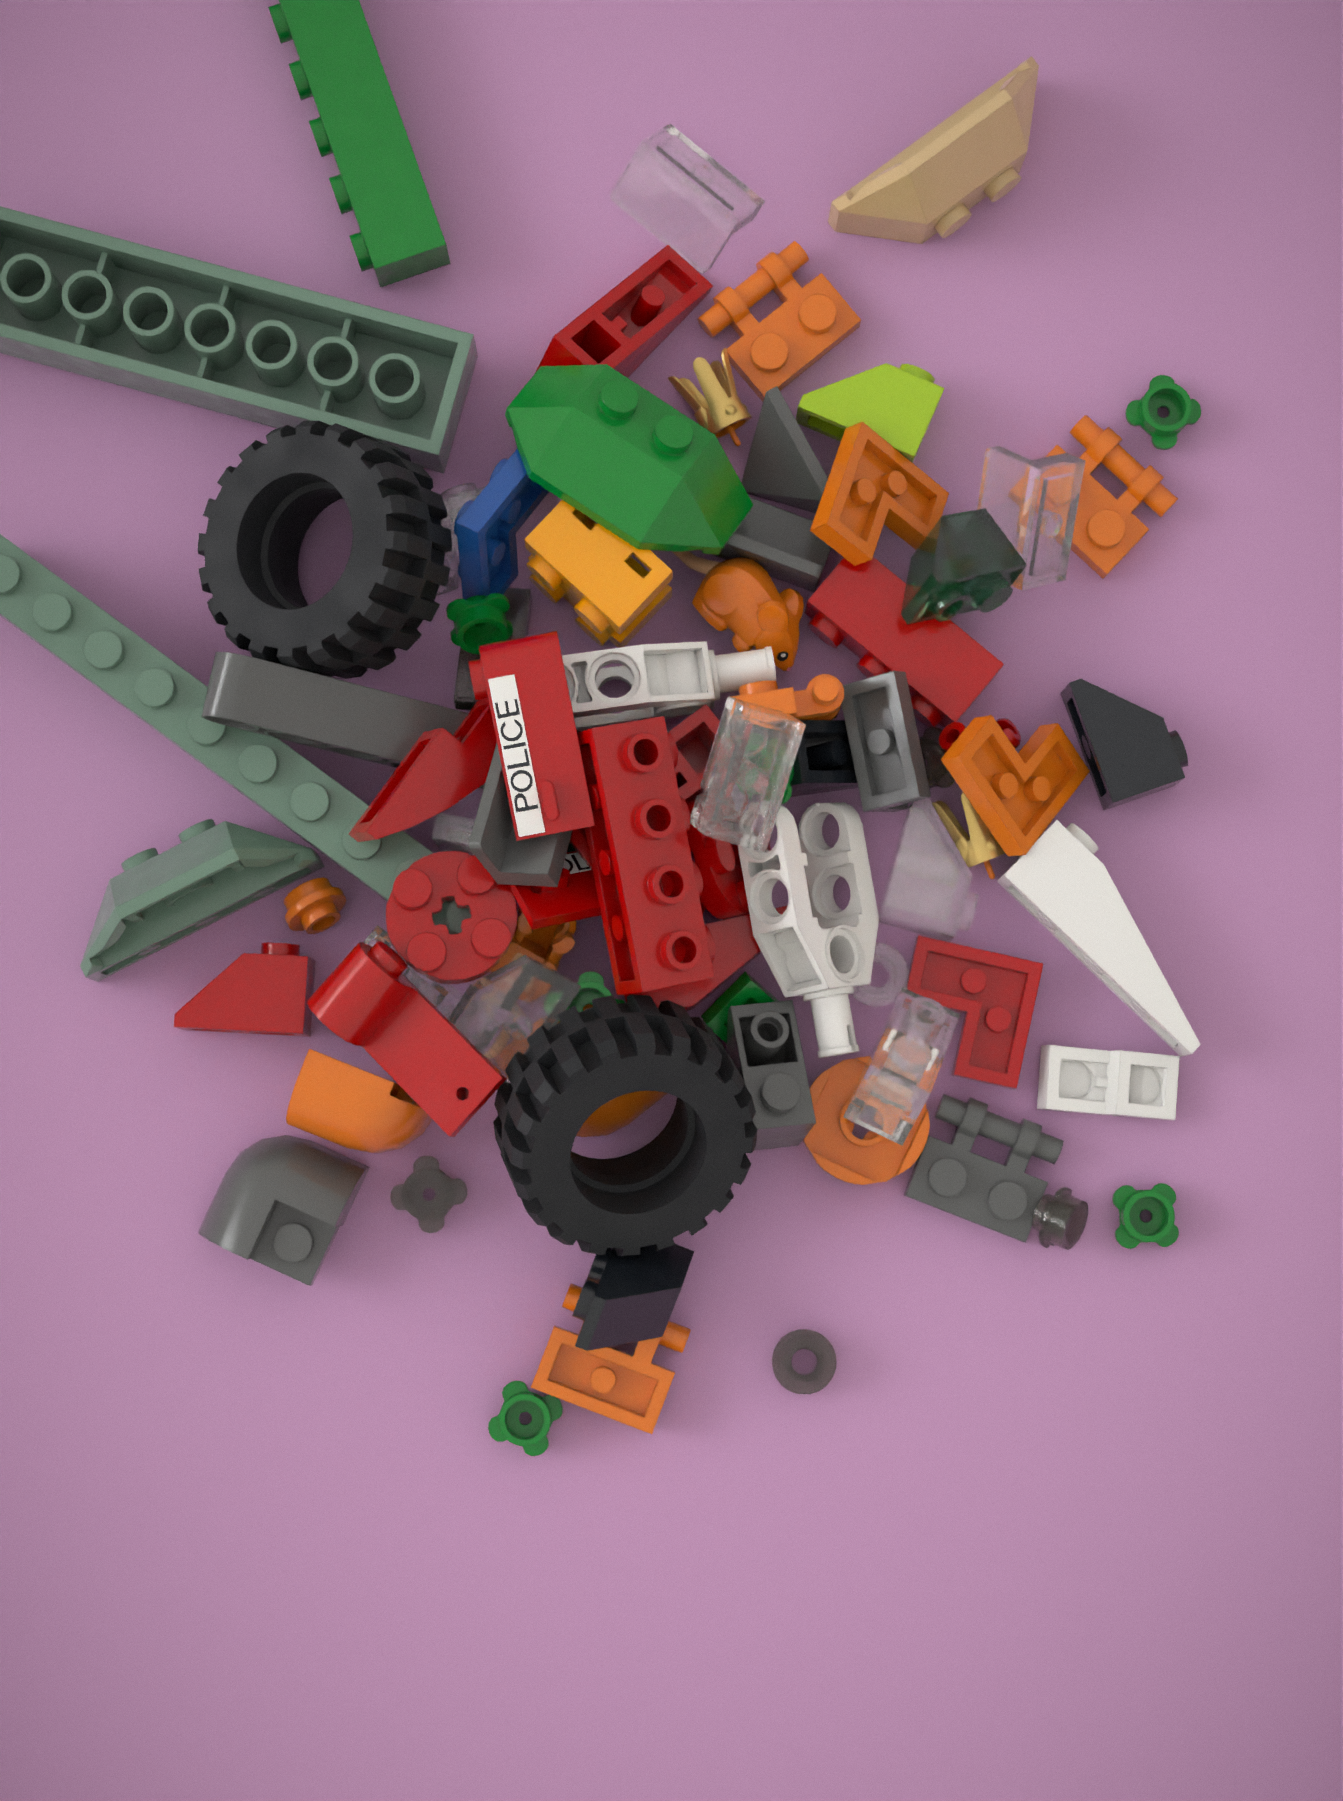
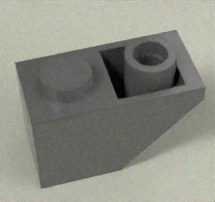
M793 1000L730 1006L727 1017V1052L744 1079V1084L754 1102L756 1114L752 1121L758 1129L754 1150L798 1146L816 1124Z

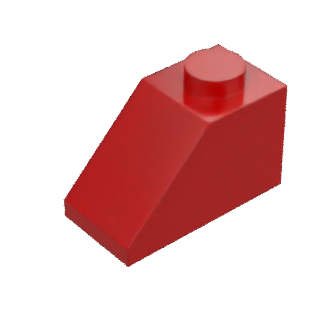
M261 943V954L243 953L178 1010L174 1014V1027L189 1031L311 1037L312 1011L307 1005V1000L314 992L315 960L308 956H299L300 945Z

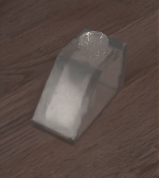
M929 798L909 803L879 909V922L950 942L956 937L958 928L966 931L969 930L979 894L969 892L973 875Z
M523 955L471 983L448 1020L507 1078L504 1082L510 1083L505 1069L514 1054L519 1051L525 1055L531 1047L527 1038L540 1026L543 1025L549 1030L559 1022L560 1019L557 1014L568 1008L581 986L577 981L527 955Z

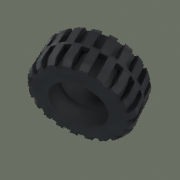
M303 421L296 428L289 425L282 426L266 435L267 444L256 440L239 454L242 462L237 468L232 466L226 468L217 482L222 488L216 500L209 498L203 514V516L209 518L206 534L199 533L198 554L205 556V567L199 568L202 590L212 593L213 598L207 601L208 608L216 623L226 626L224 630L227 638L239 649L250 651L252 657L327 677L336 676L343 679L361 677L368 671L367 668L378 671L394 662L397 658L394 652L396 648L408 651L422 635L417 630L422 621L431 622L440 604L434 600L439 586L447 587L451 569L444 566L445 552H452L451 529L441 525V520L447 518V509L442 495L431 491L434 487L433 479L421 465L411 462L410 455L397 447L337 423L329 425L322 421ZM340 499H344L351 516L353 531L348 563L335 586L321 599L308 605L302 593L298 577V559L303 539L312 522L325 508Z
M613 995L592 1000L593 1008L578 1012L576 1007L573 1006L557 1014L561 1022L549 1030L543 1025L540 1026L527 1038L531 1047L525 1055L519 1051L514 1054L505 1069L510 1083L504 1082L497 1089L494 1105L498 1116L493 1122L495 1139L518 1197L523 1202L526 1212L537 1225L546 1226L551 1237L564 1245H573L577 1240L581 1251L605 1255L607 1248H615L618 1256L640 1255V1247L654 1245L655 1250L658 1251L675 1245L673 1238L686 1231H689L691 1236L707 1226L706 1216L714 1209L721 1213L733 1199L734 1195L730 1188L733 1183L741 1185L745 1180L751 1166L746 1153H752L756 1147L758 1129L752 1121L756 1110L752 1096L744 1084V1079L722 1042L717 1039L713 1030L700 1017H690L685 1007L669 1000L661 1001L657 1008L652 997L648 995H628L626 1003H617ZM637 1091H659L677 1097L673 1114L667 1125L658 1136L641 1149L624 1156L608 1159L589 1158L571 1151L575 1137L583 1123L594 1111L608 1101Z

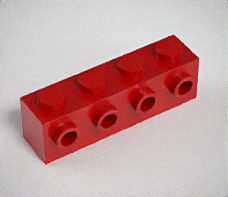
M660 716L595 727L578 732L577 736L595 826L585 828L617 995L642 993L714 978L712 962L715 959V942L710 929L704 924L700 897L703 892V880L698 865L691 857L687 836L690 829V812L686 801L679 795L675 774L678 750L674 737L667 731L665 717Z

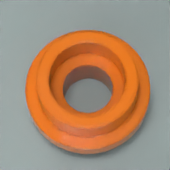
M321 877L309 880L294 888L283 901L287 909L285 921L293 931L305 930L307 934L323 932L339 921L341 917L339 912L346 904V897L339 887H333L327 878Z

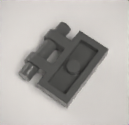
M943 1094L937 1107L935 1118L957 1126L950 1144L928 1136L903 1196L1026 1243L1048 1182L1026 1174V1167L1031 1156L1055 1164L1064 1141L1041 1132L1042 1125L1025 1118L1022 1119L1021 1123H1017L987 1111L988 1104L970 1097L966 1103ZM977 1135L1010 1147L1004 1165L970 1152Z

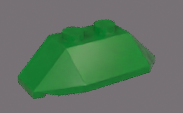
M607 364L541 366L506 409L505 417L509 427L513 429L516 445L529 479L637 549L673 552L702 550L704 554H719L751 512L753 503L716 435Z

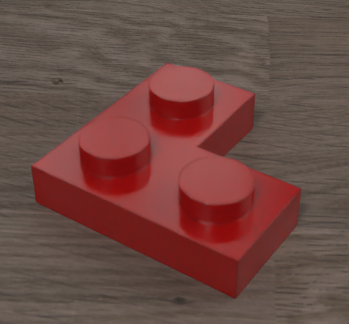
M918 935L914 945L903 999L965 1013L951 1075L1009 1089H1017L1043 963Z

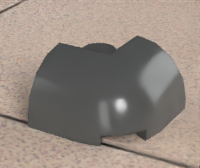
M289 1135L261 1139L240 1152L225 1172L198 1233L207 1240L247 1260L252 1259L308 1286H312L339 1227L343 1226L370 1167L310 1140Z

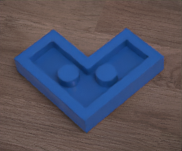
M518 448L509 459L504 458L499 461L486 487L474 501L468 500L457 514L454 523V534L457 536L458 576L461 578L462 596L465 600L472 596H488L492 593L503 595L517 578L519 573L516 532L549 493L548 490L529 479Z

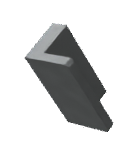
M750 497L753 503L751 512L719 554L712 555L725 560L737 557L752 559L760 564L768 572L769 576L814 593L832 548L810 531L813 523L812 520Z
M891 671L843 685L844 699L841 705L863 812H897L907 809L910 802L931 797L906 672Z
M496 744L469 839V849L497 884L558 887L573 830L516 841L498 745Z

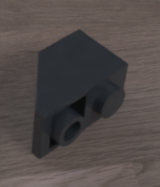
M675 1244L658 1251L655 1250L654 1245L640 1247V1255L618 1256L615 1248H607L605 1255L596 1254L572 1315L584 1321L575 1346L589 1351L663 1337L683 1286L694 1251Z

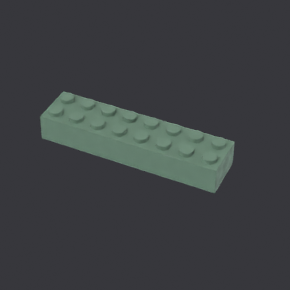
M0 206V353L274 428H280L285 425L296 428L303 421H322L329 425L337 423L397 447L410 455L411 462L421 465L425 469L445 473L478 358L474 334Z

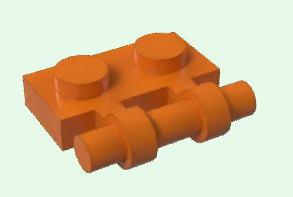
M793 241L778 254L772 251L756 263L758 270L735 289L727 286L713 298L715 305L697 318L700 326L711 338L715 337L728 325L740 336L736 342L727 348L729 362L762 402L767 391L776 386L781 391L858 329L861 323L859 316L822 273L803 288L793 278L792 274L809 261L808 255L796 241ZM773 290L783 304L761 322H758L750 313L749 308Z
M1084 415L1069 433L1087 450L1075 461L1060 446L1056 445L1014 489L1012 496L1104 579L1149 531V528L1132 512L1142 502H1145L1155 513L1162 517L1175 504L1178 498L1160 483L1164 477L1154 467L1149 465L1145 469L1119 445L1123 439L1110 427L1103 430L1088 415ZM1101 463L1128 487L1118 499L1091 476Z
M830 674L815 676L809 681L805 690L794 691L793 687L778 689L777 681L773 680L742 685L739 687L740 695L728 697L726 714L728 732L738 742L737 735L793 719L834 720L837 718L844 699L843 685L837 677Z
M571 1283L562 1308L574 1312L583 1287ZM668 1321L663 1337L638 1341L634 1354L631 1355L611 1346L586 1351L575 1346L579 1334L555 1325L531 1388L652 1434L675 1375V1371L652 1363V1359L658 1344L682 1353L691 1329Z

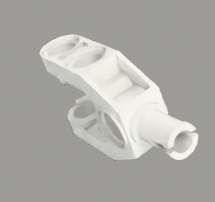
M707 641L641 644L562 655L577 733L590 728L660 716L668 719L689 715L705 704L710 709H714L715 700H720V693L739 691L740 686L748 683L768 680L777 681L771 646L758 650L715 655L713 649L708 650ZM611 663L622 664V666L602 668ZM613 679L622 680L631 687L627 694L618 698H609L599 690L603 684Z
M845 802L815 803L803 813L799 823L798 835L795 819L787 808L779 804L753 805L747 808L740 816L736 828L737 845L753 936L785 998L803 996L804 1002L810 1001L819 1050L817 1052L818 1058L858 1052L860 1050L856 1042L848 995L854 993V987L871 983L879 924L878 909L860 816L853 806ZM829 814L835 817L839 825V838L832 848L827 845L822 835V826ZM768 816L772 818L777 828L776 844L770 851L763 845L761 839V826ZM840 876L847 881L850 888V901L844 910L837 906L833 897L834 884ZM778 880L782 881L786 886L789 897L787 909L782 915L776 911L772 903V890Z

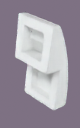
M1042 1045L1037 1109L1175 1120L1180 1056Z

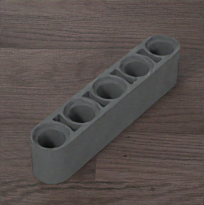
M215 652L201 717L225 726L397 768L423 732L443 727L453 735L469 713L250 656L230 652ZM485 783L479 788L484 789Z

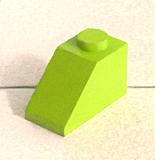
M885 363L803 394L797 408L796 421L802 426L841 442L846 428L864 422L913 463L939 405L944 387L934 384L935 378L929 372L917 366L901 364L897 368Z

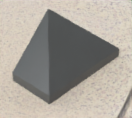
M776 386L765 394L741 483L747 494L816 514L828 477L779 388Z

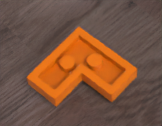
M860 422L846 428L810 531L854 566L872 560L883 525L887 526L916 550L933 544L949 492L898 450L893 448L892 445L864 422Z
M992 715L975 717L941 758L947 770L1008 857L1026 855L1090 772L1058 723L1040 725L1018 753Z

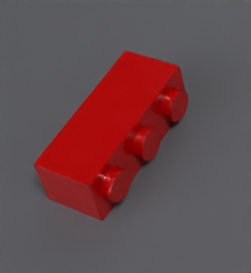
M874 557L872 560L856 566L843 558L807 600L804 613L811 618V621L807 624L810 630L830 647L837 649L842 643L859 657L860 660L856 666L867 678L891 671L906 672L914 716L931 729H935L938 724L945 728L952 722H958L1004 665Z

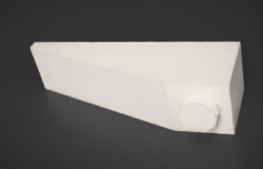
M1056 820L1041 834L1028 853L1021 855L997 882L1180 1057L1193 1054L1201 1044L1106 867L1094 855L1099 849L1098 846L1077 825L1070 823L1065 828Z

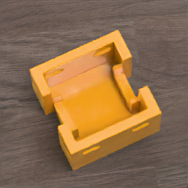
M563 500L524 539L525 547L531 553L526 563V566L532 572L529 576L530 581L552 602L557 603L562 597L569 602L579 615L575 622L590 638L601 646L610 640L617 648L625 647L672 597V588L668 584L673 579V571L651 550L635 548L600 524H595L588 516ZM634 555L638 560H640L650 570V572L645 570L631 556Z

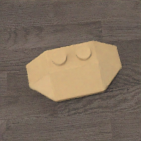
M1032 56L994 85L850 190L833 200L828 218V223L833 230L840 233L923 244L936 233H939L942 238H946L961 228L972 216L969 209L988 196L991 202H995L1010 192L1021 180V176L1018 173H1020L1028 151L1039 65Z

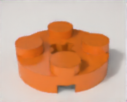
M873 1056L842 1060L822 1072L809 1087L816 1124L805 1136L803 1143L815 1162L829 1175L841 1181L858 1185L885 1182L909 1169L921 1155L929 1135V1114L925 1098L920 1092L921 1089L913 1076L901 1066L889 1060ZM866 1102L872 1103L877 1107L875 1118L883 1123L882 1128L878 1134L868 1131L863 1139H859L852 1134L854 1124L847 1119L848 1111L850 1108L861 1110Z

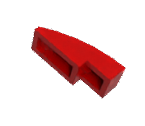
M488 698L477 701L453 735L443 727L422 733L349 832L352 838L357 842L377 840L411 828L449 809L486 782L497 744Z

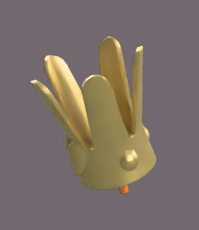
M726 348L721 352L723 367L718 360L713 361L709 365L706 359L702 357H697L693 362L694 372L705 397L689 379H678L675 376L668 377L670 383L695 411L694 416L699 425L715 434L717 439L730 434L736 446L741 445L735 430L749 422L752 416L748 412L746 405L738 397Z
M962 792L961 801L970 837L946 803L943 801L932 802L931 806L953 840L952 844L961 862L962 870L983 862L989 878L994 879L995 874L989 860L1003 855L1005 852L965 794Z

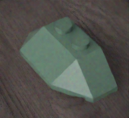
M213 819L199 822L178 835L182 843L161 854H158L156 848L144 850L121 864L124 872L111 878L108 882L80 967L86 978L99 982L325 866L320 856L312 848L228 821L218 825L215 824Z

